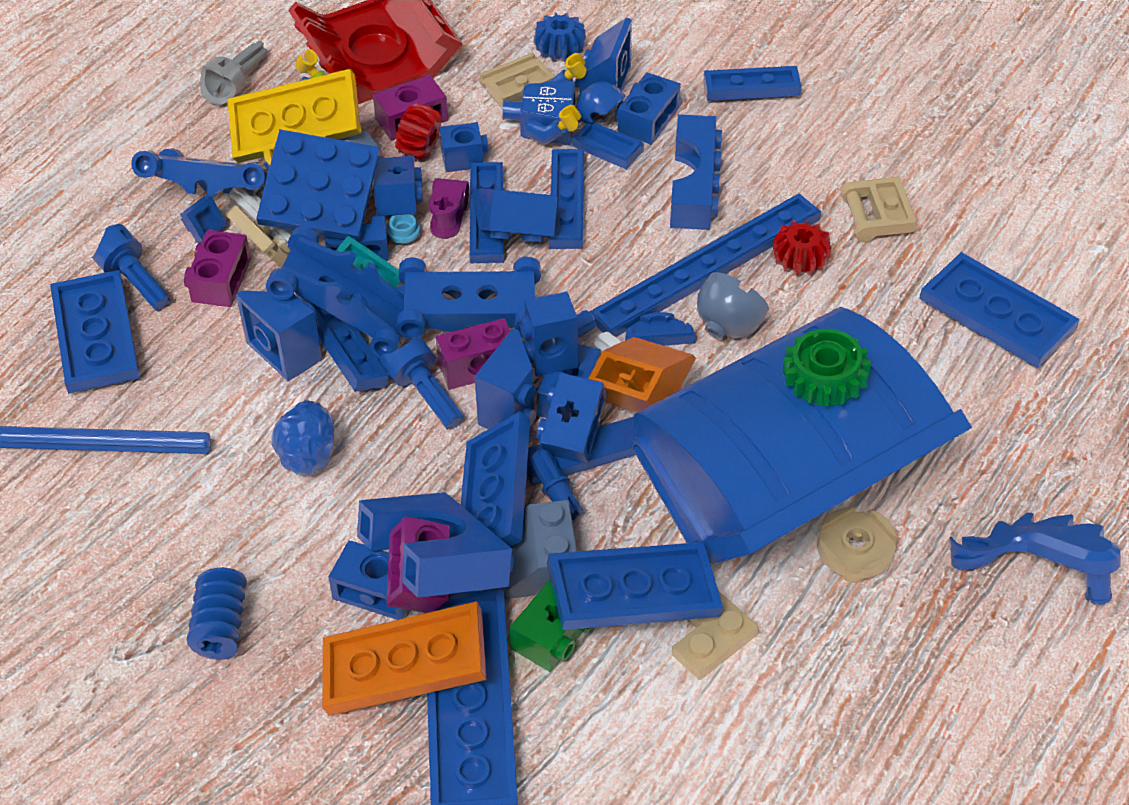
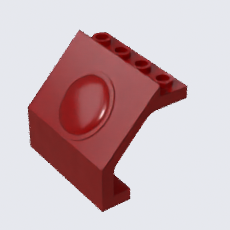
M366 0L329 14H320L295 2L288 10L295 21V28L307 39L306 45L320 59L318 63L322 69L329 74L347 69L353 71L356 80L358 104L372 100L375 93L428 75L434 78L463 44L432 0Z

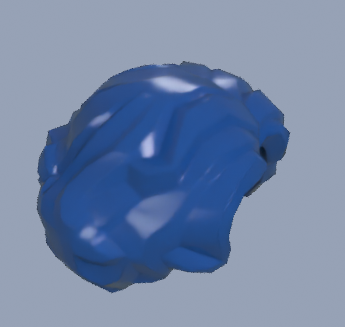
M309 400L299 402L275 423L271 435L272 447L276 454L279 455L280 462L286 470L292 471L296 475H313L329 464L334 445V422L331 414L319 402L315 403Z

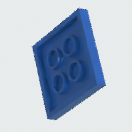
M279 129L256 217L257 224L287 230L306 226L320 236L345 240L349 235L359 242L379 158V147Z

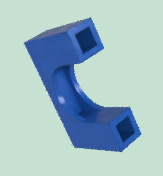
M446 492L359 500L357 537L371 551L389 549L390 531L404 517L450 526L449 538L404 543L402 583L417 598L509 587L510 571L514 567L512 548Z

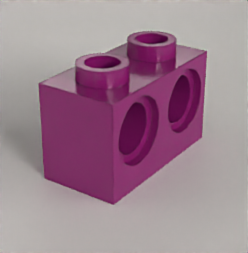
M207 230L202 242L196 245L195 258L191 267H187L185 270L184 286L189 290L191 302L232 307L251 261L247 235Z
M404 517L390 531L386 606L429 613L436 611L442 604L448 601L451 594L417 598L402 583L404 543L449 538V525Z

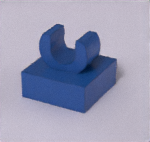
M203 196L180 214L182 217L181 221L187 231L191 232L196 242H202L207 230L219 231L227 225L212 196Z

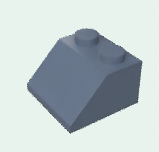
M568 500L529 504L524 508L522 541L511 546L514 555V567L510 571L509 587L499 588L504 589V599L536 596L550 579L547 567L548 555L552 553L577 552Z

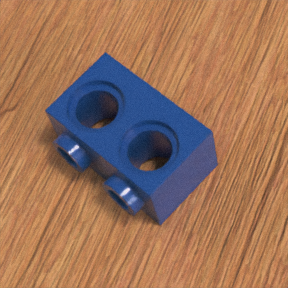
M646 72L638 83L635 82L627 98L624 101H620L615 111V118L618 119L617 132L652 145L680 108L681 83Z

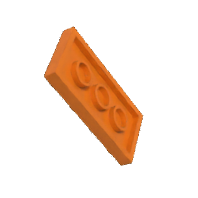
M477 601L323 637L322 708L328 716L486 680L482 609Z

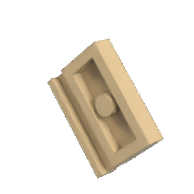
M533 52L479 74L480 84L487 87V92L502 108L504 100L522 101L523 88L526 84L543 83L555 77L541 60L537 61Z
M235 205L226 215L281 268L288 256L287 254L290 252L289 247L278 236L272 240L269 235L273 231L268 226L257 224V219L252 221Z

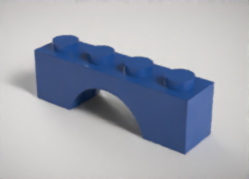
M678 114L675 160L688 165L694 172L687 177L673 180L670 228L710 230L711 216L718 217L719 197L712 196V193L719 194L720 174H713L714 171H720L721 152L715 151V149H721L722 130H716L717 116Z

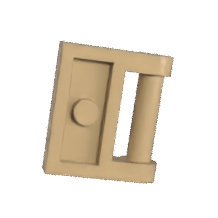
M900 177L848 182L841 187L842 198L848 203L856 225L854 232L858 241L868 242L875 236L915 232L917 221ZM861 197L869 198L876 220H868L860 199Z

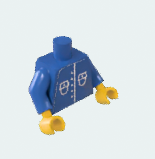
M579 53L569 56L565 62L568 70H562L553 79L543 83L526 84L523 88L522 101L504 100L503 120H520L521 136L525 139L535 140L541 144L571 145L572 131L576 130L578 127L577 120L581 118V114L575 107V81H573V77L581 79L586 75L585 60Z

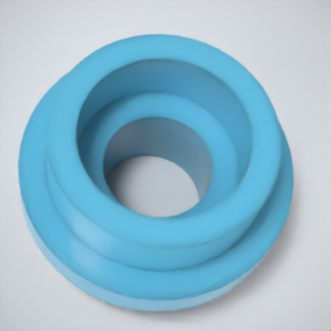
M411 214L394 215L390 218L387 225V236L396 243H409L420 235V225Z

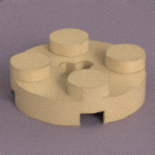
M856 507L838 509L824 519L818 535L817 550L822 561L832 571L841 574V577L850 583H857L863 578H871L883 573L889 568L895 557L897 538L894 527L883 515L868 509V514L855 512ZM853 538L855 541L864 540V546L854 547L850 545L849 539Z

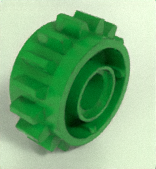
M817 329L808 331L802 337L797 336L794 341V347L787 346L786 355L783 358L782 374H785L786 386H793L796 397L800 396L808 403L820 406L843 405L852 397H859L860 388L867 387L871 361L867 360V348H861L857 338H853L849 334L835 329Z

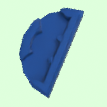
M653 312L640 316V321L628 327L625 338L627 340L636 337L666 346L695 344L696 334L689 323L685 324L683 321L674 318V314Z

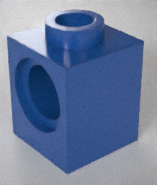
M478 122L439 127L445 173L470 170V163L484 162L483 154H489L486 134L480 135Z

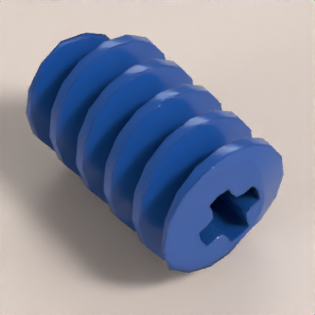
M221 567L206 570L198 576L195 583L196 591L193 595L194 604L191 608L192 617L189 621V632L186 639L190 649L199 656L214 660H225L235 656L238 651L236 643L240 638L238 629L242 623L240 615L244 609L242 602L245 599L244 589L247 586L246 577L242 572Z

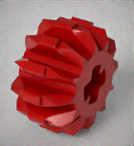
M418 103L410 105L397 125L395 148L405 154V156H414V159L421 161L429 157L432 149L436 147L437 140L440 139L439 127H442V116L433 107Z
M793 220L790 226L781 225V229L773 241L775 263L782 265L784 272L795 271L797 276L801 272H806L812 276L815 270L823 271L828 258L831 256L832 247L830 246L829 232L822 231L820 224L809 225L807 220L804 224H799Z

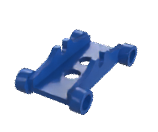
M174 148L164 149L159 154L150 150L139 151L133 156L131 161L132 170L139 177L156 176L174 181L181 185L188 194H196L198 183L204 191H207V196H216L222 190L223 193L230 194L233 187H245L250 190L260 189L265 186L270 167L267 162L264 164L258 162L245 164L184 157L181 151Z
M306 226L296 227L288 240L290 252L281 268L273 270L267 279L265 286L268 294L277 300H287L292 297L293 293H296L372 337L370 350L379 359L382 354L398 350L401 345V339L396 330L397 315L404 311L405 286L401 285L396 288L383 280L378 273L376 265L371 262L363 270L355 268L353 263L357 257L356 253L352 251H334L318 244L319 238L314 230Z
M414 257L406 258L399 264L398 277L400 282L405 285L404 311L397 315L396 330L401 337L412 339L415 333L422 336L425 328L453 332L468 326L473 327L504 318L508 327L518 330L521 337H523L519 317L525 316L524 300L535 298V284L541 278V265L537 259L521 257L514 262L513 271L426 272L425 262ZM497 294L495 298L485 300L490 295ZM442 295H450L455 300H448L444 298Z

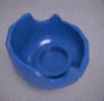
M609 81L591 83L582 91L577 101L576 108L581 114L580 121L583 123H593V118L598 113L605 115L623 100L626 95Z

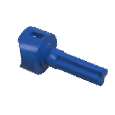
M115 224L107 227L97 250L91 258L104 273L120 270V274L127 277L156 311H161L164 306H168L171 303V299L138 261L143 251L142 245L124 225Z
M415 333L412 340L398 350L382 354L380 363L398 386L413 384L446 429L450 427L454 429L459 426V421L463 420L464 416L430 372L436 362V356L419 334Z

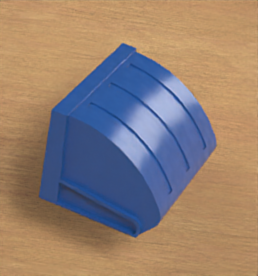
M838 307L635 413L633 419L636 438L631 440V447L686 543L704 542L709 562L714 564L754 553L968 431L972 426L961 409L955 411L951 409L936 384L921 365L891 335L864 316L847 308ZM817 329H835L845 332L853 338H857L860 347L867 348V360L871 361L868 384L866 388H860L859 397H852L845 404L835 406L810 404L800 396L796 397L793 386H786L785 374H782L786 348L787 346L794 347V341L797 336L802 337L808 331Z

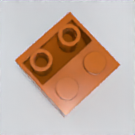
M632 337L603 350L588 379L604 383L607 392L606 403L639 412L678 392L696 357L693 354Z

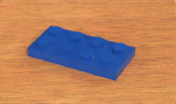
M962 252L921 289L919 297L922 301L1037 368L1077 329L1080 320Z
M120 270L50 284L64 381L68 394L139 379V368Z
M521 411L467 441L460 504L509 547L521 542L523 533L530 418Z
M704 542L552 553L548 555L547 567L562 630L720 617L723 609Z

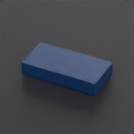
M587 122L572 137L573 147L584 149V152L626 170L641 155L644 149L643 142L596 122Z

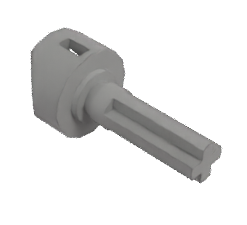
M262 41L252 43L232 60L219 56L204 65L200 74L201 95L210 103L222 105L227 103V99L233 98L241 92L244 86L243 74L268 54V50L263 48L264 43Z

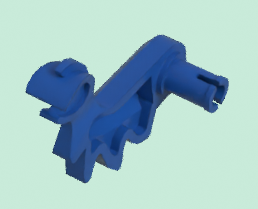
M1026 513L1011 526L1004 521H998L990 536L985 538L974 536L962 537L961 545L953 537H950L951 564L957 569L967 570L987 565L1001 554L1010 551L1029 552L1086 573L1085 598L1087 601L1091 600L1093 604H1105L1112 599L1111 573L1117 571L1121 566V551L1117 544L1104 538V526L1091 523L1074 525L1072 514L1054 516L1034 523V514Z

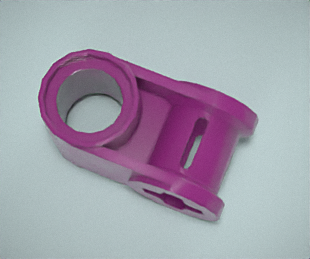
M434 179L429 210L433 214L430 222V231L435 237L448 239L459 233L464 211H466L468 206V181Z

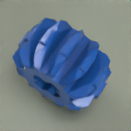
M555 12L554 16H544L543 21L537 22L534 44L536 45V50L540 51L541 57H550L552 62L556 59H562L565 62L566 58L572 54L583 52L586 30L584 29V24L579 22L578 17H569L568 13L558 15Z

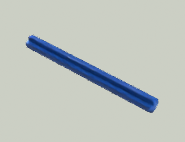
M0 426V448L207 454L211 449V437L208 432Z

